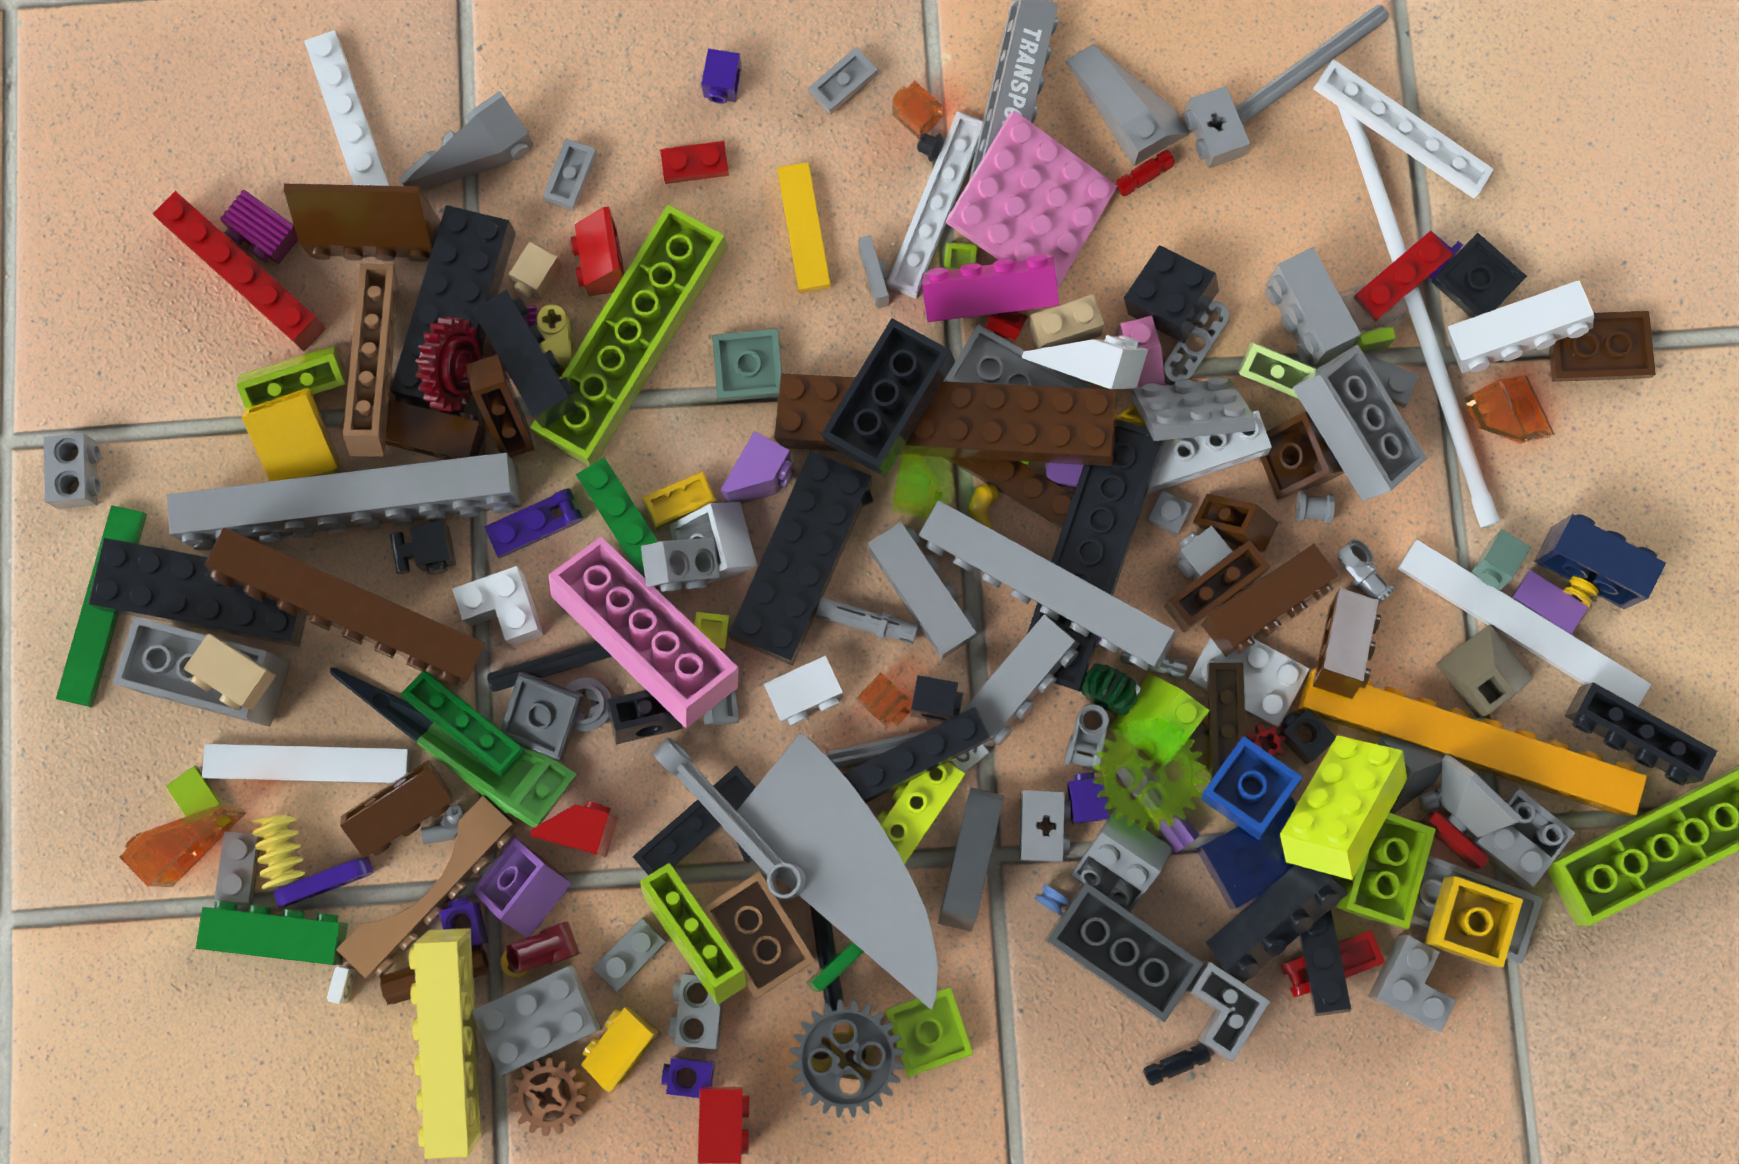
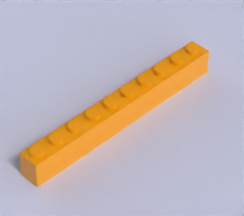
M1316 668L1307 673L1297 707L1298 711L1302 712L1308 708L1316 717L1377 737H1381L1384 734L1449 754L1463 765L1622 817L1637 815L1647 776L1637 773L1636 767L1623 762H1615V765L1603 762V756L1588 751H1582V754L1569 751L1570 746L1563 742L1549 740V743L1536 740V734L1525 730L1517 729L1516 733L1503 729L1504 724L1495 720L1483 719V722L1471 719V713L1461 709L1450 708V711L1437 708L1438 703L1427 698L1418 697L1416 701L1404 697L1405 692L1397 688L1385 687L1382 690L1371 686V680L1368 681L1365 688L1360 687L1353 699L1313 687Z

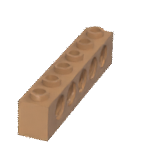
M360 263L343 437L349 456H384L399 283L394 264Z

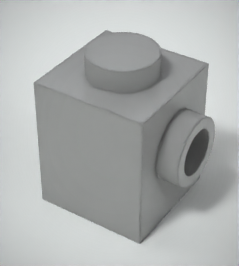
M1211 525L1199 536L1194 531L1179 543L1182 549L1176 554L1179 560L1177 566L1187 578L1192 576L1196 580L1233 551Z

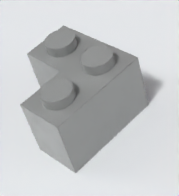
M1398 935L1368 997L1427 1030L1440 1033L1456 1003L1454 999L1425 984L1440 952L1409 935Z
M1203 961L1204 964L1188 986L1186 992L1215 1011L1197 1040L1223 1058L1233 1062L1270 1001L1213 963Z

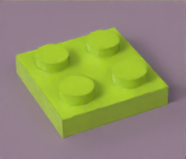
M951 987L937 991L932 1010L918 998L885 1009L888 1021L894 1023L891 1028L893 1035L900 1034L901 1037L896 1042L897 1048L904 1049V1053L900 1057L904 1064L907 1078L974 1055Z

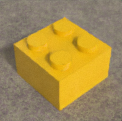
M1456 876L1444 877L1424 944L1490 967L1504 968L1523 899Z

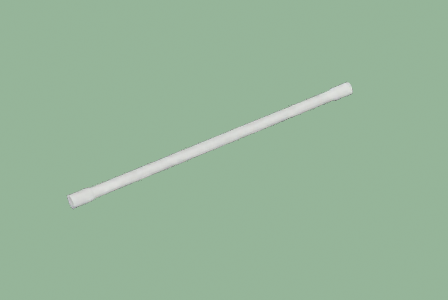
M1338 106L1393 263L1406 252V248L1366 134L1364 123ZM1417 286L1404 298L1472 497L1471 502L1480 528L1490 527L1500 523L1492 496L1487 490L1421 292Z

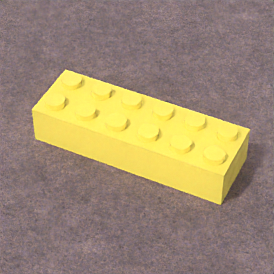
M471 928L429 930L414 943V947L410 948L409 966L410 969H415L416 983H412L411 1002L412 1005H417V1019L413 1021V1038L415 1041L419 1040V1054L415 1056L414 1068L415 1075L421 1077V1090L417 1091L416 1106L417 1111L422 1112L423 1125H420L418 1131L419 1147H424L425 1159L468 1157L481 1138L476 1022L472 1013L475 1010Z

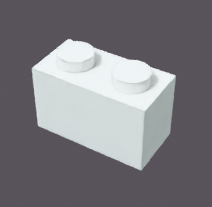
M826 656L764 683L781 724L788 722L790 726L808 719L807 713L820 708V711L824 712L839 705L838 699L843 697V692Z

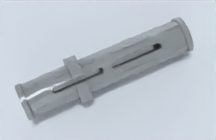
M823 597L820 599L816 618L877 634V638L884 639V637H888L912 645L914 644L919 626L917 623L890 617V613H874Z

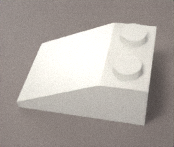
M1106 335L1105 340L1092 339L1024 351L1022 358L1109 389L1137 388L1148 350L1137 346L1139 341L1123 335H1119V338Z

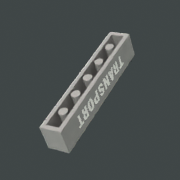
M1012 0L1010 3L969 180L1011 112L1016 111L1031 123L1036 118L1038 106L1035 105V102L1045 81L1042 72L1052 51L1049 42L1058 25V17H1056L1057 3L1049 0Z

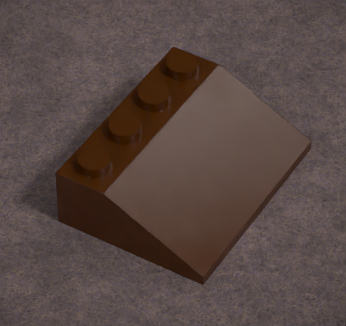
M284 183L283 190L299 244L310 257L318 260H328L330 256H343V258L353 261L362 260L363 257H375L381 261H394L395 257H404L415 262H425L430 258L440 226V220L419 186Z

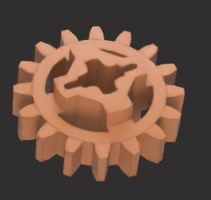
M549 1057L546 1066H543L540 1059L533 1061V1071L525 1066L521 1069L525 1078H515L513 1080V1083L519 1089L509 1094L510 1098L517 1099L518 1102L517 1105L511 1108V1112H521L522 1116L518 1120L519 1125L527 1121L531 1123L529 1126L530 1133L535 1132L538 1127H542V1135L548 1136L551 1127H554L555 1132L560 1134L564 1132V1122L570 1127L576 1124L575 1119L572 1117L573 1114L582 1115L584 1113V1110L578 1106V1103L587 1100V1095L579 1093V1089L586 1085V1082H576L575 1077L579 1070L576 1068L568 1072L566 1070L568 1061L563 1060L558 1066H555L554 1057ZM541 1073H552L545 1083L533 1081ZM564 1081L569 1085L571 1097L566 1096L563 1087ZM551 1088L553 1090L552 1096L556 1098V1101L546 1105L544 1103L545 1096L540 1091L544 1092ZM526 1096L532 1100L534 1106L532 1112L527 1105ZM557 1110L565 1113L558 1119L545 1120L550 1111Z

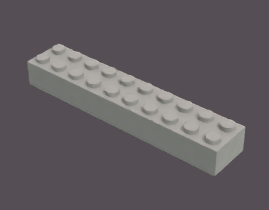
M507 453L167 494L169 534L181 540L183 544H188L198 551L213 549L223 527L251 540L260 539L261 542H277L281 540V536L293 535L294 538L313 537L314 532L327 531L328 534H342L347 532V528L359 526L361 530L379 529L380 524L393 522L395 526H407L413 524L415 519L426 518L428 522L444 521L448 515L460 514L462 518H472L479 516L480 511L493 510V513L504 514L512 512L513 507L522 506L519 470Z

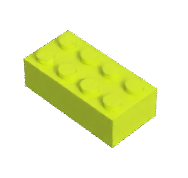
M1337 735L1280 833L1286 862L1353 880L1407 781L1403 750Z

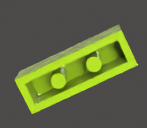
M332 345L240 374L236 387L245 409L307 387H309L312 395L345 385L347 374L336 345Z

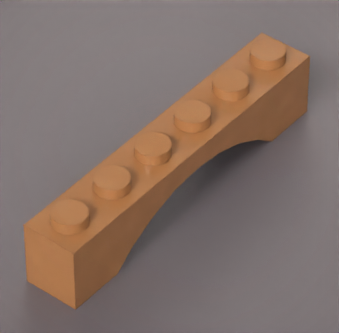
M482 796L458 821L457 839L452 856L442 876L431 890L414 905L396 915L379 921L361 923L336 950L364 978H374L376 975L380 978L394 965L392 958L400 950L403 952L408 950L417 941L419 936L416 933L424 924L430 926L440 917L439 911L442 910L440 907L449 898L455 900L467 888V884L464 882L473 873L476 875L480 874L490 864L491 859L489 856L497 847L502 850L513 840L516 835L513 831L518 825L485 796Z

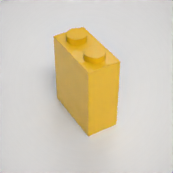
M309 387L244 410L241 416L242 421L270 482L335 473L334 469L338 468L340 458Z

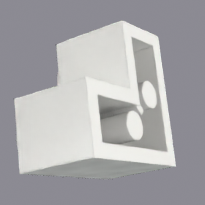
M517 566L452 588L461 618L469 626L498 617L505 641L511 646L544 635L524 573Z

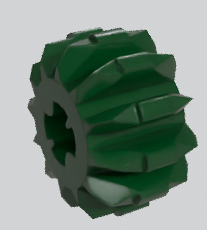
M1100 663L1094 664L1088 670L1081 688V692L1087 700L1103 707L1104 710L1119 715H1127L1135 706L1141 691L1136 681L1128 677L1126 673H1122L1117 668L1114 669L1107 664L1102 665Z

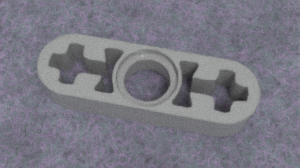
M1212 301L1197 323L1199 327H1195L1189 337L1198 336L1204 341L1205 347L1202 351H1191L1187 347L1186 341L1185 343L1180 341L1177 343L1163 366L1166 383L1172 385L1180 380H1190L1229 320V311L1223 303ZM1215 311L1219 313V321L1213 322L1207 332L1202 329L1209 316L1207 314L1211 315ZM1184 356L1189 359L1182 371L1186 375L1179 374L1175 377L1172 375L1173 368L1170 365L1176 367Z

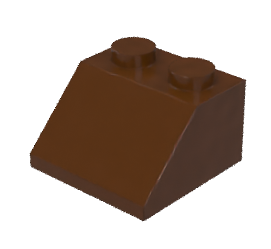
M1307 411L1266 431L1272 448L1268 455L1262 456L1260 459L1276 499H1281L1323 484L1345 473Z

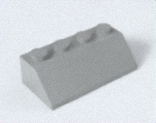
M1358 345L1314 370L1292 387L1362 501L1393 490L1427 460L1426 455Z

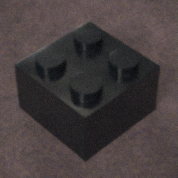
M1159 245L1124 296L1128 315L1135 319L1152 316L1157 330L1185 343L1219 292L1217 275L1215 272Z

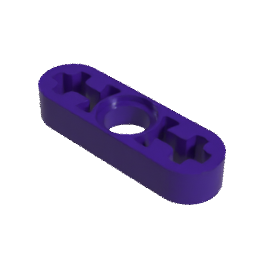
M369 856L366 858L361 857L290 883L273 892L278 908H283L374 874V870Z

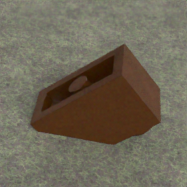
M1206 494L1193 521L1196 526L1204 530L1212 525L1222 539L1239 547L1250 540L1260 552H1265L1278 525V522L1258 504Z

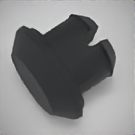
M926 133L922 134L917 144V150L928 155L930 162L936 160L943 146L944 139L940 133L936 137Z

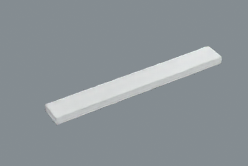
M1417 539L1413 542L1397 568L1402 573L1486 625L1491 624L1502 635L1583 685L1594 682L1637 707L1651 686L1649 682L1495 587L1486 585L1479 577Z

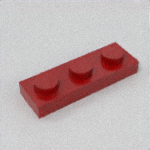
M1429 231L1357 292L1353 298L1376 322L1446 263L1453 254L1432 231Z

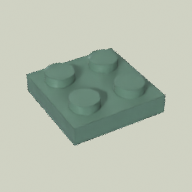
M778 329L712 335L718 402L779 396L782 368Z

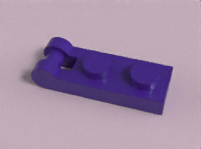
M571 489L558 491L545 500L484 526L499 559L580 523L583 520V516L580 510L574 507L572 502L574 496ZM560 507L563 516L555 519L552 510Z

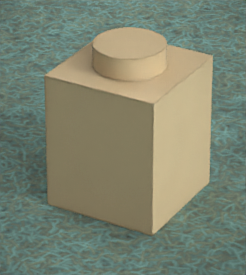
M529 241L509 272V275L515 284L514 289L528 298H531L533 294L542 300L563 267L557 256Z

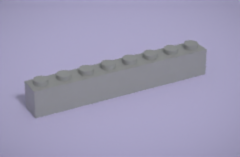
M939 500L919 533V536L927 541L924 546L940 556L943 555L944 551L955 556L954 564L971 572L973 567L984 572L981 579L997 588L1002 583L1013 588L1010 594L1026 604H1029L1031 599L1042 605L1039 611L1056 621L1060 615L1072 621L1069 628L1085 637L1090 632L1101 638L1099 645L1117 654L1119 649L1131 654L1128 661L1146 671L1150 665L1159 669L1178 635L1174 629Z

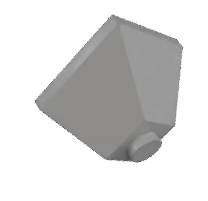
M1449 754L1442 758L1441 805L1451 814L1447 820L1458 830L1464 833L1468 829L1474 835L1480 837L1513 825L1522 818L1476 773Z

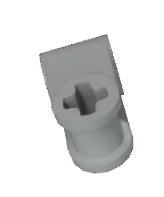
M1088 705L1078 712L1073 732L1067 745L1064 765L1069 766L1073 763L1089 767L1092 772H1098L1109 724L1108 714L1103 707ZM1095 712L1100 716L1101 724L1097 730H1090L1085 727L1083 723L1085 713ZM1077 751L1083 752V753H1086V754H1090L1091 757H1090V756H1086V755H1082V754H1078Z

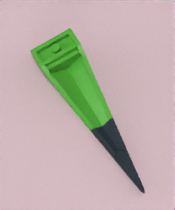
M335 667L330 668V673L334 678L456 775L485 796L504 813H511L532 828L545 820L576 779L577 774L550 756L524 748L526 754L502 778L407 701Z

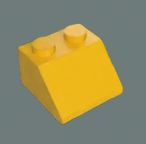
M629 1006L624 1007L622 1011L616 1008L604 1023V1026L608 1028L600 1040L594 1037L582 1053L586 1056V1059L581 1065L608 1093L617 1090L661 1033L660 1030Z

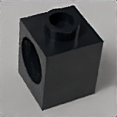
M1308 708L1300 713L1296 710L1291 712L1280 723L1284 729L1278 734L1279 737L1286 736L1285 744L1305 764L1313 762L1336 738ZM1300 725H1304L1311 730L1312 739L1309 743L1302 742L1298 738L1297 729Z

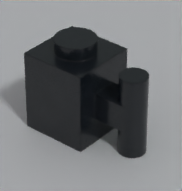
M443 520L409 527L411 543L405 544L403 532L390 534L397 574L409 573L408 560L415 558L416 566L423 572L427 571L429 575L444 573L448 571L447 567L456 565L450 528Z

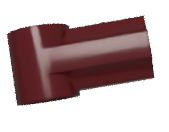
M569 921L553 925L541 930L537 935L515 941L506 946L507 961L510 968L516 974L549 962L552 965L580 954Z

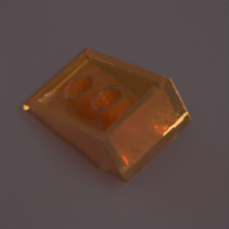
M218 805L144 831L143 833L140 832L126 843L125 848L127 850L119 858L147 887H173L223 837L224 831L228 832L246 812L242 808ZM229 818L231 822L221 829L217 822Z

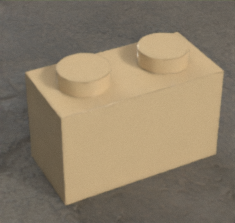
M1092 294L1031 314L1028 328L1036 349L1099 337L1105 324L1095 297Z
M209 633L184 667L186 671L194 675L190 680L192 683L207 692L214 688L222 694L219 700L236 711L240 707L253 710L276 676V674L222 639Z

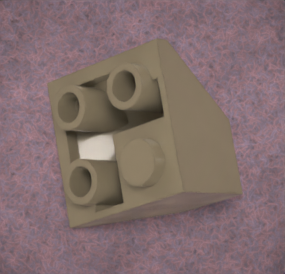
M1491 624L1436 663L1477 719L1496 710L1533 679Z

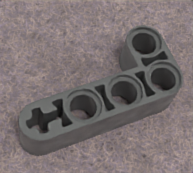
M970 787L938 924L972 932L981 902L1004 795Z

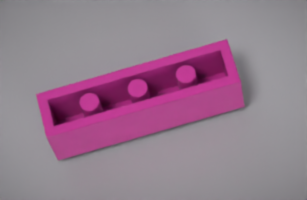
M1038 254L1028 257L1027 260L1015 262L1012 259H1001L992 265L981 266L978 263H969L963 265L961 269L954 270L939 267L922 274V289L927 323L1059 306L1054 256L1047 257L1046 255Z

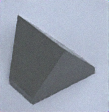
M1382 734L1377 745L1403 750L1407 781L1389 812L1395 814L1436 782L1442 771V758L1446 754Z

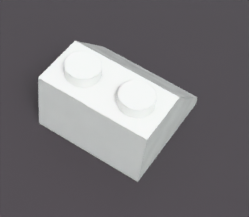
M740 502L710 503L669 525L672 540L715 538L720 578L708 580L707 583L737 576L757 566Z

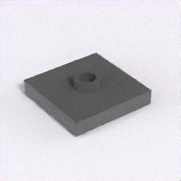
M524 671L519 672L500 730L520 745L561 760L564 758L584 695Z

